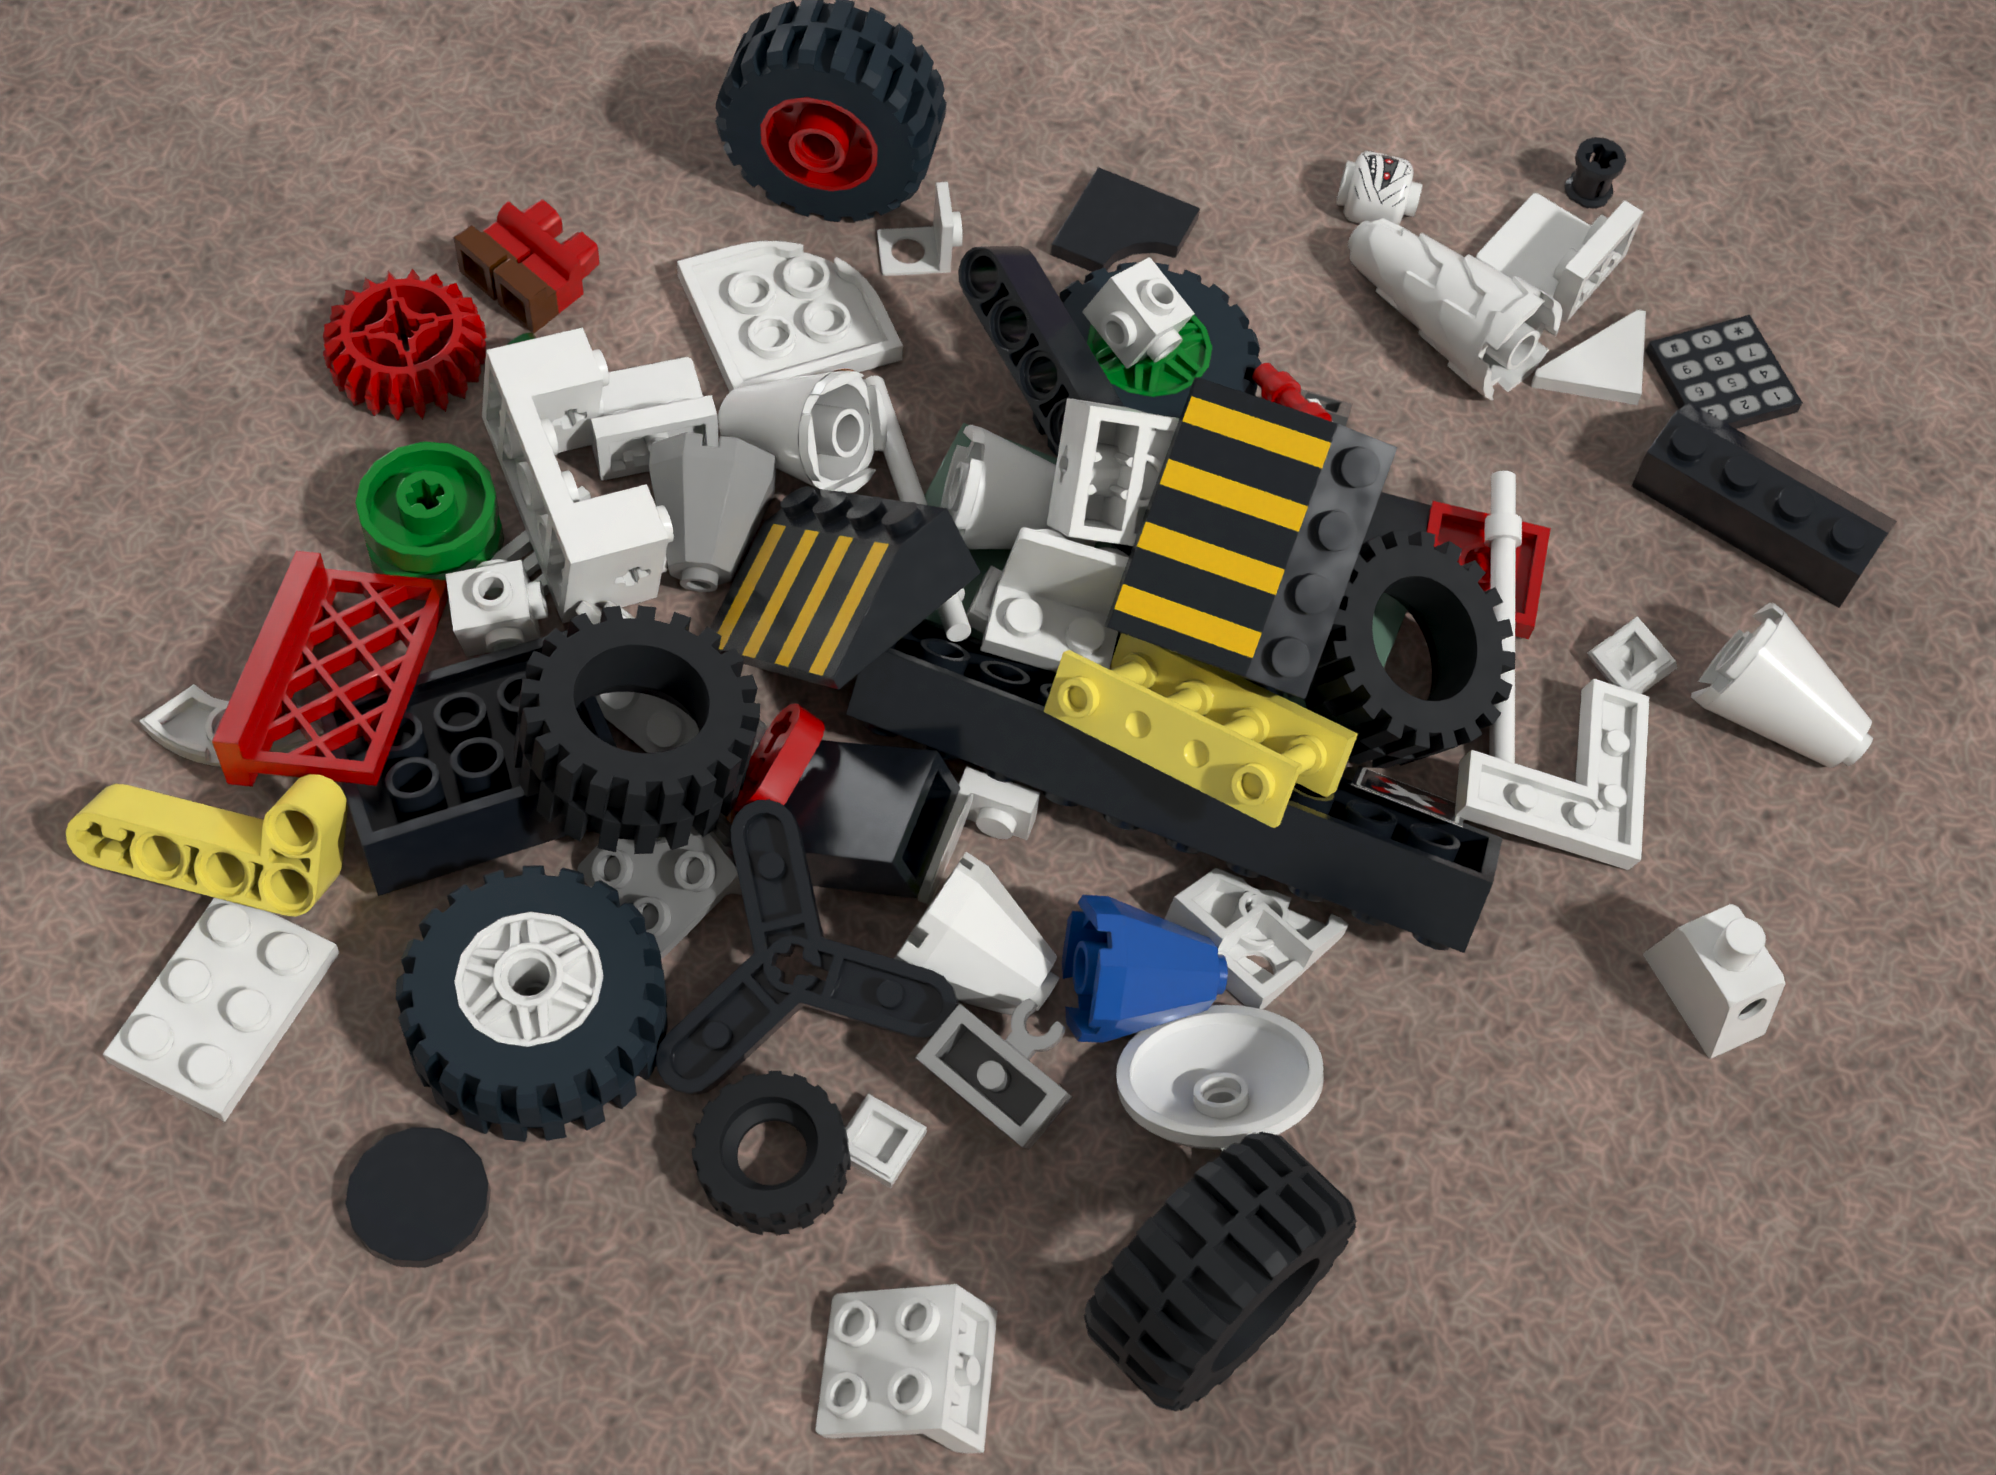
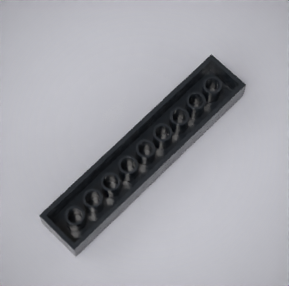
M924 619L858 673L846 715L864 721L863 725L871 732L887 737L901 735L923 744L925 750L938 751L942 759L956 760L960 758L981 766L984 773H987L989 777L1005 783H1017L1020 781L1041 789L1044 796L1054 803L1069 807L1082 805L1103 813L1106 821L1116 827L1126 830L1142 828L1164 837L1165 842L1178 851L1189 854L1204 852L1226 861V865L1231 870L1243 876L1251 878L1266 876L1287 884L1288 889L1293 894L1305 900L1321 902L1325 899L1349 908L1354 917L1367 924L1375 926L1390 924L1411 932L1419 943L1432 949L1448 950L1452 948L1465 953L1494 882L1502 837L1463 823V827L1457 826L1351 785L1352 780L1341 777L1336 792L1328 797H1324L1295 783L1280 825L1272 828L1045 713L1044 709L1056 672L980 651L983 640L968 636L966 639L958 642L950 641L946 636L943 625Z

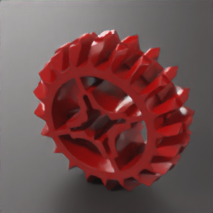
M414 269L411 270L406 279H396L388 270L384 282L376 284L365 277L362 287L363 292L345 290L344 305L331 306V322L324 324L323 332L325 347L323 356L326 367L330 369L333 383L338 387L339 392L346 391L347 398L351 400L353 406L366 402L367 408L374 417L386 405H389L391 414L398 421L404 412V407L414 406V411L423 420L427 403L434 401L436 406L446 412L449 403L448 393L465 399L466 391L468 390L467 382L479 383L480 365L485 364L487 350L486 341L484 340L487 338L485 324L481 320L480 315H478V310L472 301V297H463V293L459 290L457 283L443 286V282L437 273L425 281H421ZM402 334H405L410 348L408 352L403 348L400 337Z

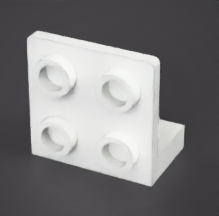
M1534 193L1478 252L1476 259L1511 279L1516 276L1545 292L1561 304L1562 320L1567 322L1626 256L1643 211L1624 200L1609 218L1600 215L1590 226L1540 194Z
M684 357L608 372L609 384L602 387L601 395L604 404V416L591 419L594 441L592 449L601 481L648 472L651 444L685 432L703 434L702 446H719L718 418L712 395L703 397L691 358Z
M1021 528L997 583L980 651L1057 673L1063 652L1071 650L1110 669L1118 632L1104 627L1129 556L1118 549L1109 547L1094 548L1067 540L1064 535L1053 530Z
M957 1284L836 1294L832 1299L816 1432L826 1438L924 1434L954 1452L984 1453L997 1311Z

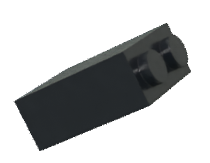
M821 740L784 805L794 815L800 827L812 885L917 899L960 791V786L936 750Z

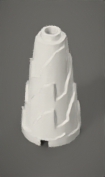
M1384 218L1373 222H1362L1355 228L1349 238L1350 261L1377 287L1376 292L1379 296L1420 329L1419 335L1449 360L1447 365L1488 399L1493 400V385L1498 382L1509 392L1531 375L1549 351L1538 340L1544 329L1556 337L1562 320V308L1559 302L1540 289L1516 276L1511 279L1469 254L1463 257L1423 233L1418 237L1407 229Z

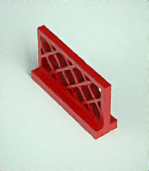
M296 551L212 739L227 784L253 787L258 773L298 778L315 774L325 776L336 782L377 786L448 601L447 581L325 569L321 553ZM337 592L363 594L366 597V600L340 613H337L331 606ZM407 599L426 601L424 608L402 619H399L390 609ZM380 614L388 626L360 640L350 629ZM337 634L347 643L348 646L320 660H317L312 653L315 645ZM401 640L408 648L406 654L381 667L371 654ZM359 660L370 672L342 687H339L330 676ZM320 681L328 691V694L297 708L291 701L294 693ZM382 687L389 696L387 703L361 715L351 702ZM341 708L350 719V722L319 737L310 723ZM298 729L309 742L289 753L270 751L273 742ZM361 736L370 745L364 761L337 759L332 754V751Z

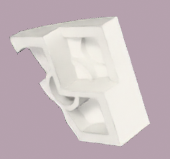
M1218 868L1213 869L1177 894L1165 917L1167 921L1209 937L1217 946L1218 954L1224 955L1227 961L1228 978L1226 989L1245 1006L1264 1009L1328 951L1344 935L1348 924L1343 919L1333 914L1330 915L1327 923L1324 924L1288 909L1291 901L1290 897L1273 890L1253 888L1243 878ZM1246 956H1261L1269 961L1273 967L1274 975Z

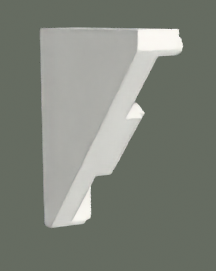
M1634 311L1536 369L1531 387L1637 405L1642 395L1646 311Z

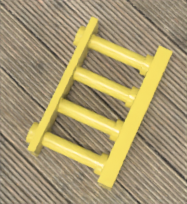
M1123 633L1120 635L1110 669L1071 650L1063 652L1044 709L1045 713L1272 828L1280 825L1295 783L1324 797H1328L1336 792L1358 733L1240 676Z

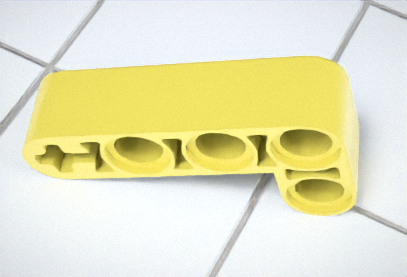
M309 774L300 777L265 814L263 820L126 784H113L103 789L68 823L66 839L73 854L81 861L94 867L284 916L296 917L306 914L340 874L343 863L347 821V799L342 789L333 780L322 775Z

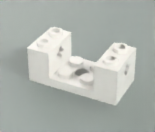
M583 328L486 350L482 418L562 623L569 622L571 618L579 615L575 610L582 601L604 608L608 601L620 607H625L656 598L661 575L667 571V545L674 538L670 516L663 505H655L647 484L579 501L578 489L572 473L569 470L563 472L560 470L555 455L560 452L594 444L591 419L604 416V404L601 395L602 387L609 384L608 368L600 349H591Z
M1067 398L1046 525L1068 537L1133 546L1180 418L1149 414L1129 407Z

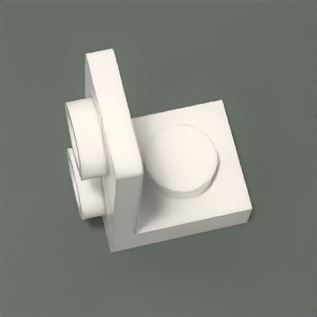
M966 767L959 783L960 791L919 891L918 901L927 904L928 894L955 825L971 794H973V800L967 819L976 822L977 827L983 833L997 839H1009L1013 835L1027 840L1036 820L1040 792L1012 782L997 781L989 777L987 773ZM935 890V892H934V894H933V896H932V898H931V901L929 902V905H930V903H931L932 900H933V897H934V895H935V893H936V890Z

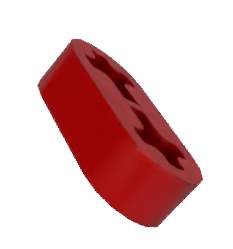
M796 703L784 708L774 718L751 756L742 791L739 790L737 802L733 809L739 812L745 805L756 800H772L785 805L821 742L825 730L824 722Z

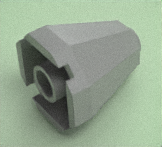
M685 432L651 444L649 459L650 477L656 506L663 505L666 508L673 527L674 538L672 542L668 543L666 550L670 576L680 579V585L688 590L712 592L717 589L718 585L733 580L774 498L776 483L775 455L737 437L720 436L718 447L702 446L703 434Z

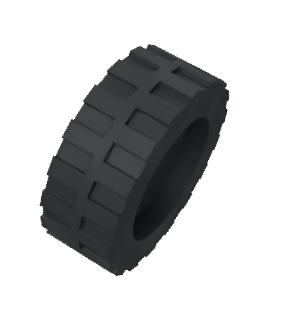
M768 1071V1074L763 1075L752 1073L742 1076L743 1080L733 1085L729 1083L720 1089V1095L713 1102L709 1100L702 1110L703 1118L700 1124L696 1123L693 1133L696 1144L695 1148H692V1158L697 1170L698 1179L715 1210H720L726 1220L736 1227L740 1224L747 1227L751 1233L763 1235V1232H775L776 1236L789 1234V1230L798 1227L804 1229L814 1224V1219L822 1213L826 1215L833 1208L834 1199L838 1193H843L847 1184L845 1175L846 1171L850 1170L851 1155L848 1145L849 1140L841 1113L836 1103L831 1104L825 1090L818 1084L816 1087L809 1084L806 1077L794 1073L793 1076L783 1075L782 1071ZM768 1121H781L792 1125L802 1134L806 1142V1158L801 1169L788 1181L776 1185H764L751 1180L743 1173L738 1163V1149L743 1137L753 1127Z

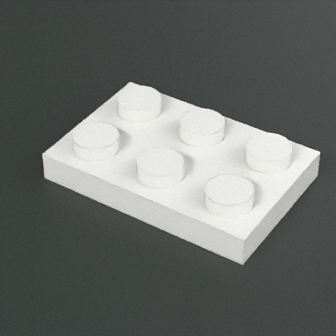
M214 897L107 1047L103 1056L107 1063L225 1122L338 956L339 950L337 945L269 911Z

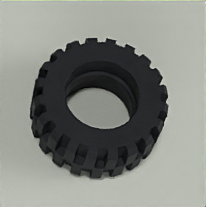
M1265 1132L1249 1134L1239 1144L1233 1143L1224 1149L1218 1158L1212 1162H1207L1201 1167L1188 1183L1182 1188L1179 1187L1165 1201L1166 1204L1152 1218L1149 1217L1136 1232L1137 1235L1129 1245L1120 1251L1113 1260L1112 1267L1108 1273L1101 1277L1094 1288L1095 1295L1086 1304L1084 1319L1089 1338L1159 1408L1176 1412L1177 1410L1182 1411L1188 1408L1194 1401L1198 1402L1204 1398L1212 1388L1220 1385L1230 1377L1234 1370L1255 1354L1259 1347L1286 1322L1291 1313L1312 1293L1311 1290L1332 1268L1335 1259L1342 1254L1349 1243L1348 1238L1354 1234L1357 1221L1352 1203L1280 1135Z

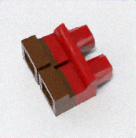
M543 199L523 211H520L508 201L499 210L497 221L480 232L471 225L453 237L459 271L494 301L498 299V304L533 334L584 294L582 279L588 276L600 264L599 251L596 242L583 232L575 233L562 244L556 241L554 238L563 233L562 219L557 211Z

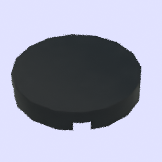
M411 1127L385 1136L363 1153L349 1177L345 1204L354 1233L373 1256L397 1267L427 1268L443 1262L442 1259L452 1256L458 1250L461 1252L476 1239L488 1217L491 1189L480 1156L464 1139L440 1128Z

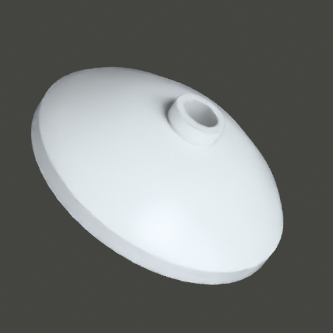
M1211 1005L1207 1011L1138 1032L1123 1049L1116 1071L1118 1095L1121 1103L1128 1114L1139 1125L1171 1142L1200 1149H1226L1233 1143L1239 1144L1245 1136L1252 1133L1265 1132L1275 1135L1283 1133L1311 1111L1320 1097L1324 1082L1323 1060L1320 1050L1312 1037L1304 1029L1276 1013L1241 1005Z

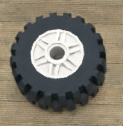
M544 865L523 866V875L505 878L503 869L483 875L485 885L471 891L464 884L447 895L450 907L443 913L437 908L431 909L420 922L419 928L423 941L413 939L407 943L401 958L405 973L396 980V1001L401 1013L398 1019L415 1071L423 1086L431 1087L435 1102L449 1115H454L460 1109L466 1126L486 1134L492 1123L500 1124L504 1140L526 1142L528 1128H543L546 1141L566 1138L564 1124L581 1119L585 1129L589 1130L605 1122L603 1106L611 1100L619 1109H623L637 1095L635 1078L639 1076L647 1080L652 1075L657 1065L656 1046L666 1036L668 1027L666 1007L668 1005L661 953L654 934L646 932L643 915L633 903H624L620 906L618 890L602 880L596 881L591 888L585 885L583 872L562 868L560 869L559 876L545 875Z

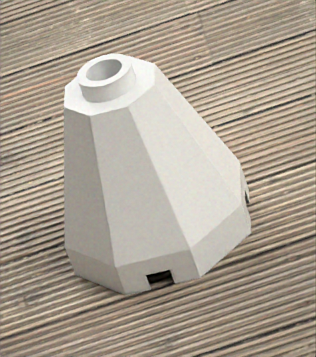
M966 852L894 959L933 970L944 976L955 989L959 1002L1012 1016L1016 1007L1030 998L1038 1005L1036 1011H1038L1059 980V977L1050 971L1057 955L992 870Z

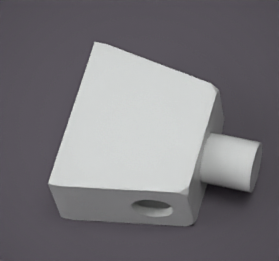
M1729 904L1678 927L1643 954L1709 1059L1764 1035L1785 986L1783 973L1764 946L1766 936L1762 927L1757 922L1745 918L1740 908L1734 904Z

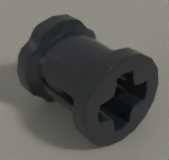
M1593 137L1586 139L1579 145L1575 155L1577 168L1564 184L1565 193L1572 202L1589 209L1604 207L1608 200L1612 198L1614 193L1612 181L1622 173L1626 163V155L1621 146L1606 138ZM1594 153L1592 161H1590L1591 155ZM1598 185H1600V188H1599V191H1598V193H1597V196L1595 197V193H1596V191H1597Z

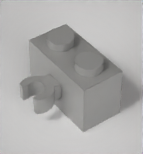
M1029 998L1020 1003L1014 1010L1011 1018L1012 1032L1004 1040L974 1014L959 1004L915 1058L1021 1147L1030 1150L1073 1098L1029 1061L1036 1052H1044L1054 1048L1061 1041L1065 1027L1056 1021L1045 1035L1039 1037L1030 1035L1026 1027L1027 1019L1034 1013L1038 1005Z

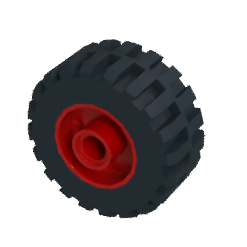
M802 0L800 6H797L794 1H790L773 7L771 13L761 14L751 23L748 32L743 34L718 93L715 106L718 113L715 120L717 131L721 141L725 142L724 150L733 166L740 165L742 167V177L753 188L759 185L766 191V198L778 205L784 202L795 207V213L809 217L810 213L824 215V221L840 222L842 217H852L854 222L868 220L874 217L876 211L880 215H884L900 207L901 202L911 199L919 190L921 181L926 177L946 115L947 103L943 97L945 88L941 75L937 69L932 70L934 62L923 45L916 47L912 43L914 38L912 33L900 23L896 27L885 21V14L870 7L869 12L855 8V2L849 0H835L834 4L824 3V0Z

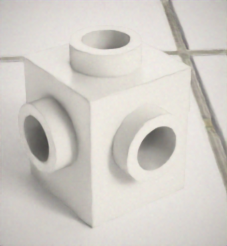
M1150 257L1112 276L1083 310V314L1126 368L1131 367L1148 356L1155 363L1170 354L1183 341L1178 332L1195 314Z
M493 559L480 563L474 569L446 574L453 631L466 657L492 653L541 638L538 619L548 618L546 597L541 581H530L522 560L510 562L503 559Z

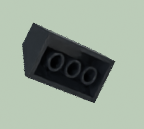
M1692 403L1678 409L1646 452L1632 484L1633 488L1838 608L1841 607L1897 522Z

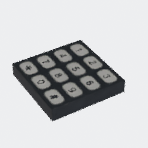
M1750 315L1649 341L1645 350L1678 409L1692 403L1736 429L1797 413L1803 404Z

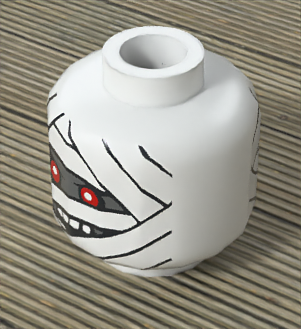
M1365 151L1358 156L1356 162L1347 160L1336 205L1344 206L1345 217L1354 223L1361 224L1364 221L1373 222L1384 218L1399 225L1403 215L1414 217L1422 184L1412 182L1413 167L1408 160Z

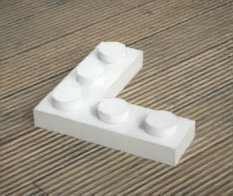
M1597 679L1590 681L1581 690L1575 782L1470 750L1459 762L1455 816L1629 870L1641 861L1649 696Z

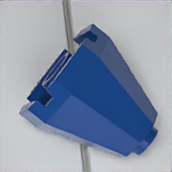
M1082 895L1078 905L1083 911H1072L1068 917L1062 955L1063 979L1073 977L1074 989L1078 994L1079 1008L1065 1007L1066 1024L1078 1042L1104 1043L1207 1011L1216 1000L1217 994L1221 995L1225 991L1228 978L1227 961L1224 955L1218 954L1217 946L1209 937L1109 896Z

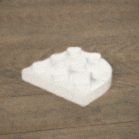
M758 241L734 245L677 261L679 280L729 392L736 388L840 369L862 372L902 360L903 344L876 291L856 269L837 257L833 263L824 258L803 252L802 244L782 241Z

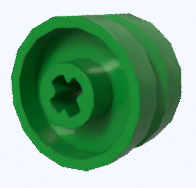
M426 441L397 447L376 460L360 480L355 504L372 569L376 574L446 580V574L474 569L480 563L492 560L494 555L503 548L504 534L499 517L497 495L490 471L474 454L448 443Z

